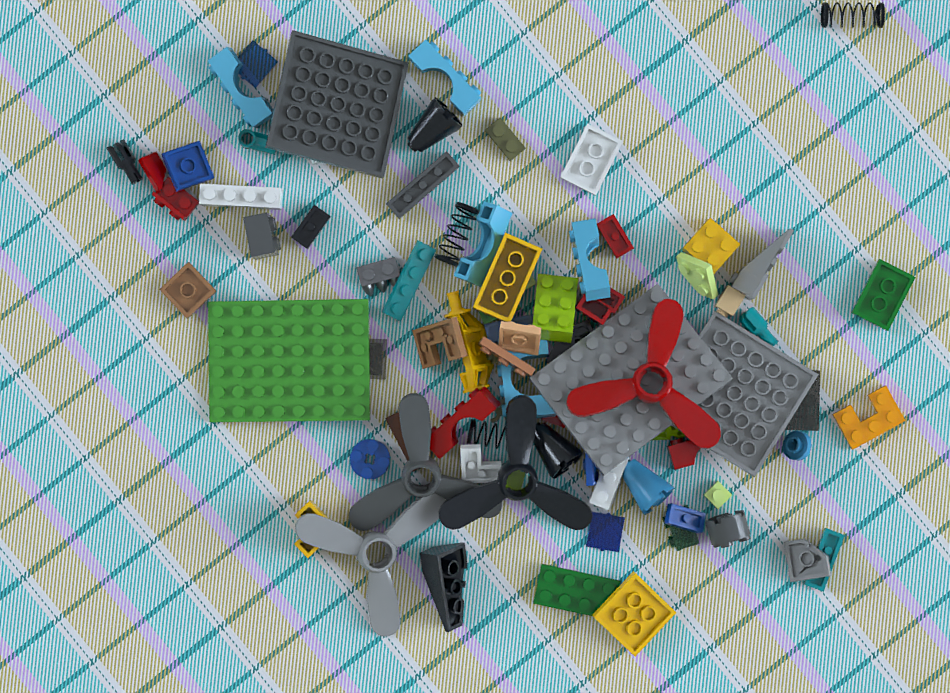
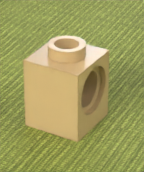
M727 285L714 305L717 308L716 312L726 318L727 316H734L746 295Z

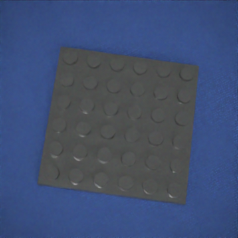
M292 30L265 148L383 179L409 62Z

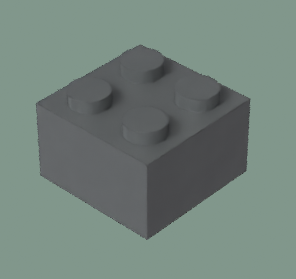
M267 212L243 217L251 258L257 260L279 255L278 250H281L279 238L275 237L274 233L277 230L275 218L271 217Z

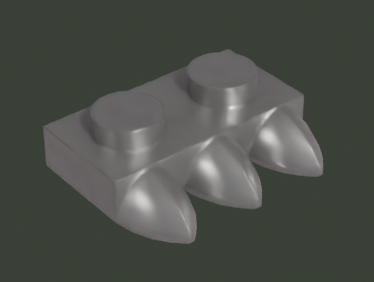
M395 257L356 267L361 287L369 296H372L374 292V284L384 293L387 289V280L394 287L400 276Z

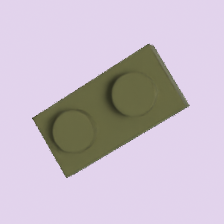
M501 117L485 129V132L509 161H512L526 149Z

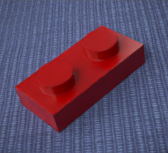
M614 214L597 223V228L616 259L634 249Z

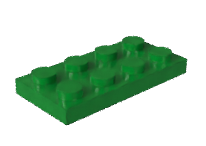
M541 563L533 604L592 616L620 586V580Z

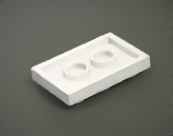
M587 123L560 178L596 196L623 141Z

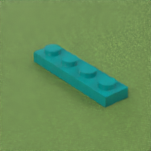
M417 240L382 313L401 322L436 249Z

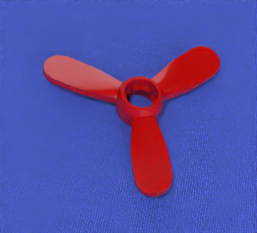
M664 299L658 302L653 310L648 333L647 363L639 366L632 378L601 381L572 390L567 397L566 403L571 414L577 417H588L611 410L637 397L640 401L648 404L659 403L673 424L696 446L702 449H709L719 442L721 429L718 423L700 406L672 388V375L666 368V365L676 346L684 317L683 308L676 300ZM647 372L657 373L664 380L663 387L657 394L648 393L640 386L641 379Z

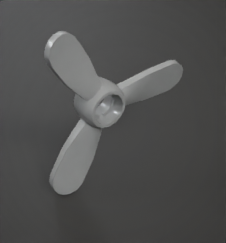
M436 493L427 497H419L398 516L384 533L372 531L360 536L336 521L313 513H306L297 520L295 533L302 542L331 552L356 556L359 564L368 571L367 604L371 627L380 636H391L399 629L401 622L397 594L389 572V568L396 560V548L421 534L439 519L438 511L440 506L446 500ZM382 541L386 547V555L381 561L370 563L366 557L368 546L373 542Z

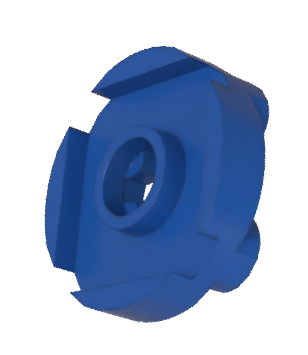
M365 439L354 446L350 454V464L358 476L364 479H376L387 471L390 464V453L382 442L375 439ZM368 453L370 456L375 455L376 457L372 465L365 462L367 459L366 454Z

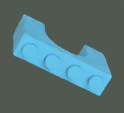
M540 340L538 356L508 351L522 361L549 357L547 340ZM501 364L497 365L498 377L503 379V385H499L500 396L505 397V405H502L503 417H506V408L509 401L515 396L524 394L518 392L511 382L514 368L510 365L506 367ZM541 395L528 396L536 404V419L556 416L555 412Z

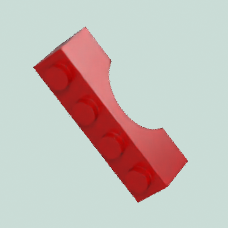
M486 386L481 390L476 388L468 395L471 399L466 403L461 401L454 408L456 412L452 416L448 413L441 419L442 425L439 428H436V426L431 428L430 450L439 459L459 442L456 435V427L459 420L471 417L483 421L501 405Z
M682 438L670 441L671 445L666 447L672 468L677 470L694 465L695 457L701 448L690 440L682 441Z

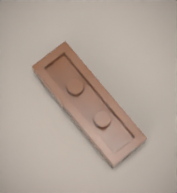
M482 337L477 344L481 347L480 351L488 356L493 354L498 357L497 361L506 367L508 365L515 368L514 372L523 378L525 376H532L535 368L486 337Z

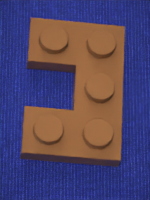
M457 317L412 330L422 369L441 364L436 344L442 342L444 343L448 361L467 356Z

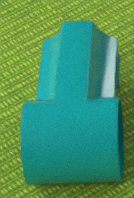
M244 129L239 133L238 141L243 148L273 155L276 154V150L265 148L268 135L254 132L250 129ZM244 135H252L253 141L250 144H244L242 142Z

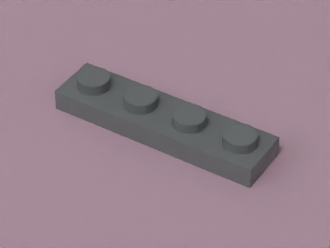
M446 151L389 200L386 205L398 219L402 218L460 166Z

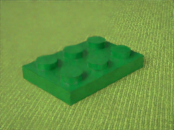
M878 259L851 313L885 331H889L916 277Z

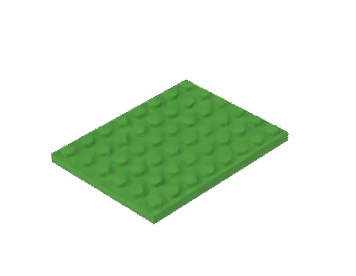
M369 299L208 302L209 422L371 420Z

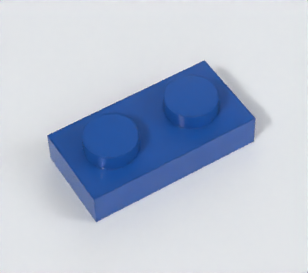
M670 503L667 505L664 524L698 534L703 533L706 513Z

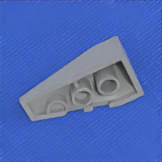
M788 229L739 270L738 273L734 272L729 280L730 286L746 295L745 298L748 300L755 299L769 276L766 274L767 271L769 272L777 262L776 256L783 251L794 230Z

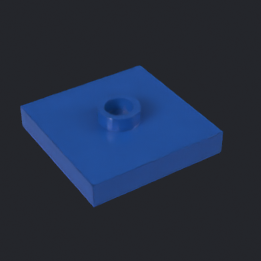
M200 141L161 154L176 192L214 179Z
M585 453L583 469L586 471V486H594L598 481V468Z

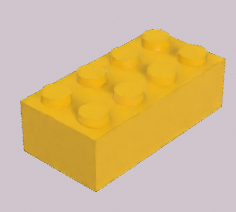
M505 233L472 309L500 321H511L542 248Z

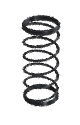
M827 2L822 3V28H826L828 25L829 13L830 28H832L836 4H838L840 9L841 28H843V17L847 4H849L851 9L852 28H854V16L858 4H860L862 9L863 28L865 27V15L869 4H871L873 10V27H876V19L878 28H883L885 5L883 2L877 5L876 10H874L871 2L866 5L865 10L862 4L858 2L855 5L854 11L851 4L847 2L843 12L840 4L836 2L832 13L830 5Z
M456 202L457 204H455V207L467 216L452 214L451 217L463 226L454 224L447 225V227L451 231H453L461 237L449 234L443 235L444 239H446L448 242L452 243L457 247L444 244L439 245V248L441 250H443L444 252L448 253L453 257L435 254L434 256L436 259L455 267L458 266V262L454 260L460 261V258L446 251L441 246L454 248L461 251H464L465 249L457 245L456 243L452 242L445 236L454 237L468 241L469 239L461 235L460 233L456 232L449 226L459 227L471 231L473 229L467 226L466 224L460 222L453 216H459L476 221L475 217L464 212L463 210H466L473 214H479L478 209L461 202Z
M471 419L467 444H471L473 429L474 444L478 443L482 429L485 424V447L488 446L493 430L496 426L495 448L498 449L505 431V427L502 431L499 443L497 445L498 426L497 423H495L492 427L489 439L486 444L487 422H483L478 438L476 440V420Z

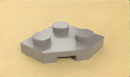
M798 539L784 542L790 582L831 576L828 555L808 540Z

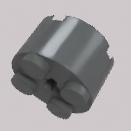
M744 510L734 511L735 515L724 513L705 521L711 545L714 548L720 546L725 548L732 546L734 541L739 540V542L751 539Z

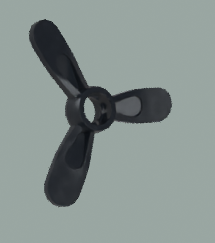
M526 395L515 396L507 405L505 437L509 461L501 466L498 471L497 480L469 488L446 500L438 511L439 519L446 528L452 530L460 529L485 515L506 498L512 501H523L529 498L547 515L573 530H582L591 523V508L585 502L561 489L538 481L537 473L529 463L535 437L537 415L536 404L530 397ZM521 470L526 474H530L527 485L522 489L512 490L510 487L505 486L508 475L514 471Z

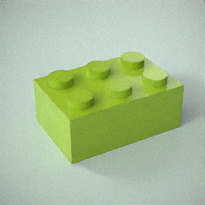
M538 274L532 325L542 328L540 340L571 343L578 278Z

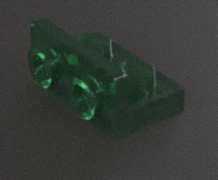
M664 524L665 529L669 528L671 536H668L671 548L675 547L676 551L699 544L695 532Z

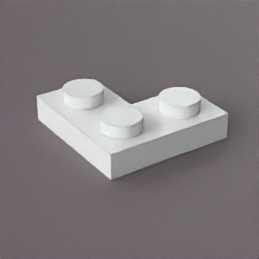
M481 444L460 445L463 480L473 483H488L497 480L498 471L502 466L501 461L481 462Z

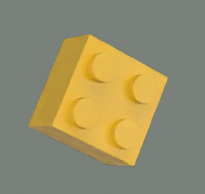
M709 218L681 250L692 257L711 264L715 274L740 246V243L712 218Z

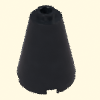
M435 97L408 136L409 142L407 144L414 152L417 150L423 152L458 131L462 127V123L453 112L451 113L447 109V106L440 99Z
M538 422L536 424L533 443L552 479H556L568 471V467L573 463L575 465L581 459L583 453L578 447L546 423L540 424Z

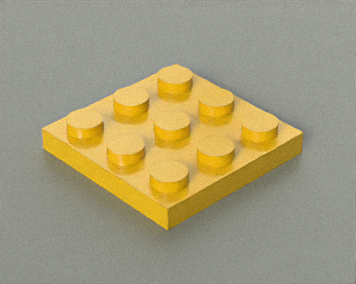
M633 571L592 616L636 657L676 612Z

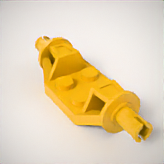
M459 291L447 293L451 311L449 314H445L444 318L457 317L467 356L462 358L466 372L460 373L464 387L462 391L463 393L469 392L470 394L476 388L481 390L484 386L490 387V384L487 383L494 364L487 360L486 354L480 351L481 347L477 345L482 337L487 338L485 327L470 313L471 308H462ZM463 319L468 323L469 327L466 326ZM478 372H481V374H480V379H479V384L477 385V383H478Z

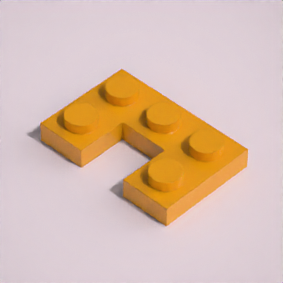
M886 385L867 395L877 413L861 422L851 405L832 414L851 450L906 421Z

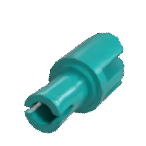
M754 307L749 308L739 316L740 323L750 333L772 346L779 342L767 329L768 323Z

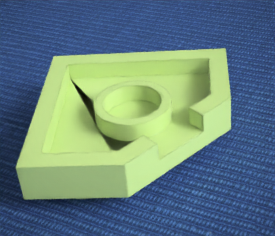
M683 252L679 253L676 258L680 273L700 295L715 299L718 296L712 265Z

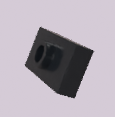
M314 205L291 238L306 249H309L331 216Z

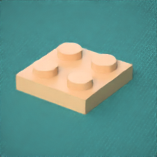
M501 321L498 345L507 351L538 356L542 328L535 325L516 324L512 321Z

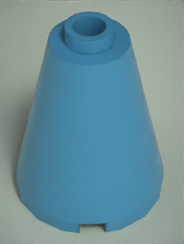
M628 460L622 478L641 512L647 515L653 511L651 509L652 506L658 507L675 488L637 460Z

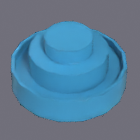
M795 430L786 435L782 447L786 457L800 461L809 455L812 444L810 437L806 433Z

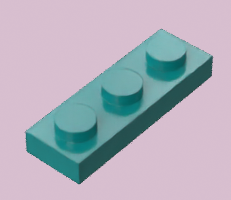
M824 528L817 548L828 555L830 571H832L845 535ZM829 577L805 580L804 585L824 592Z

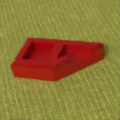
M156 151L140 158L138 162L157 193L162 189L166 167Z

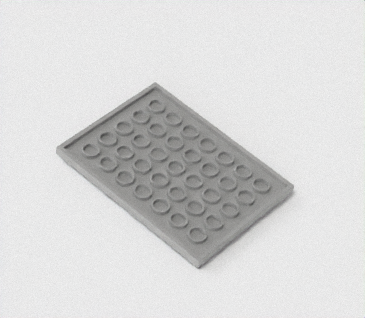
M659 284L653 286L607 320L604 325H600L529 378L603 476L670 427L673 422L659 403L648 404L640 401L637 397L611 410L588 417H577L568 410L566 404L567 397L577 387L607 380L632 378L637 368L647 363L648 333L653 310L658 302L670 299ZM683 317L679 337L666 368L672 375V388L699 405L733 378L685 317ZM647 372L642 377L640 386L648 393L657 394L662 389L664 380L657 373Z

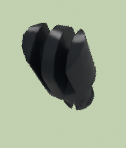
M124 139L120 143L113 144V147H107L117 168L124 170L131 185L143 179L134 165L136 158Z

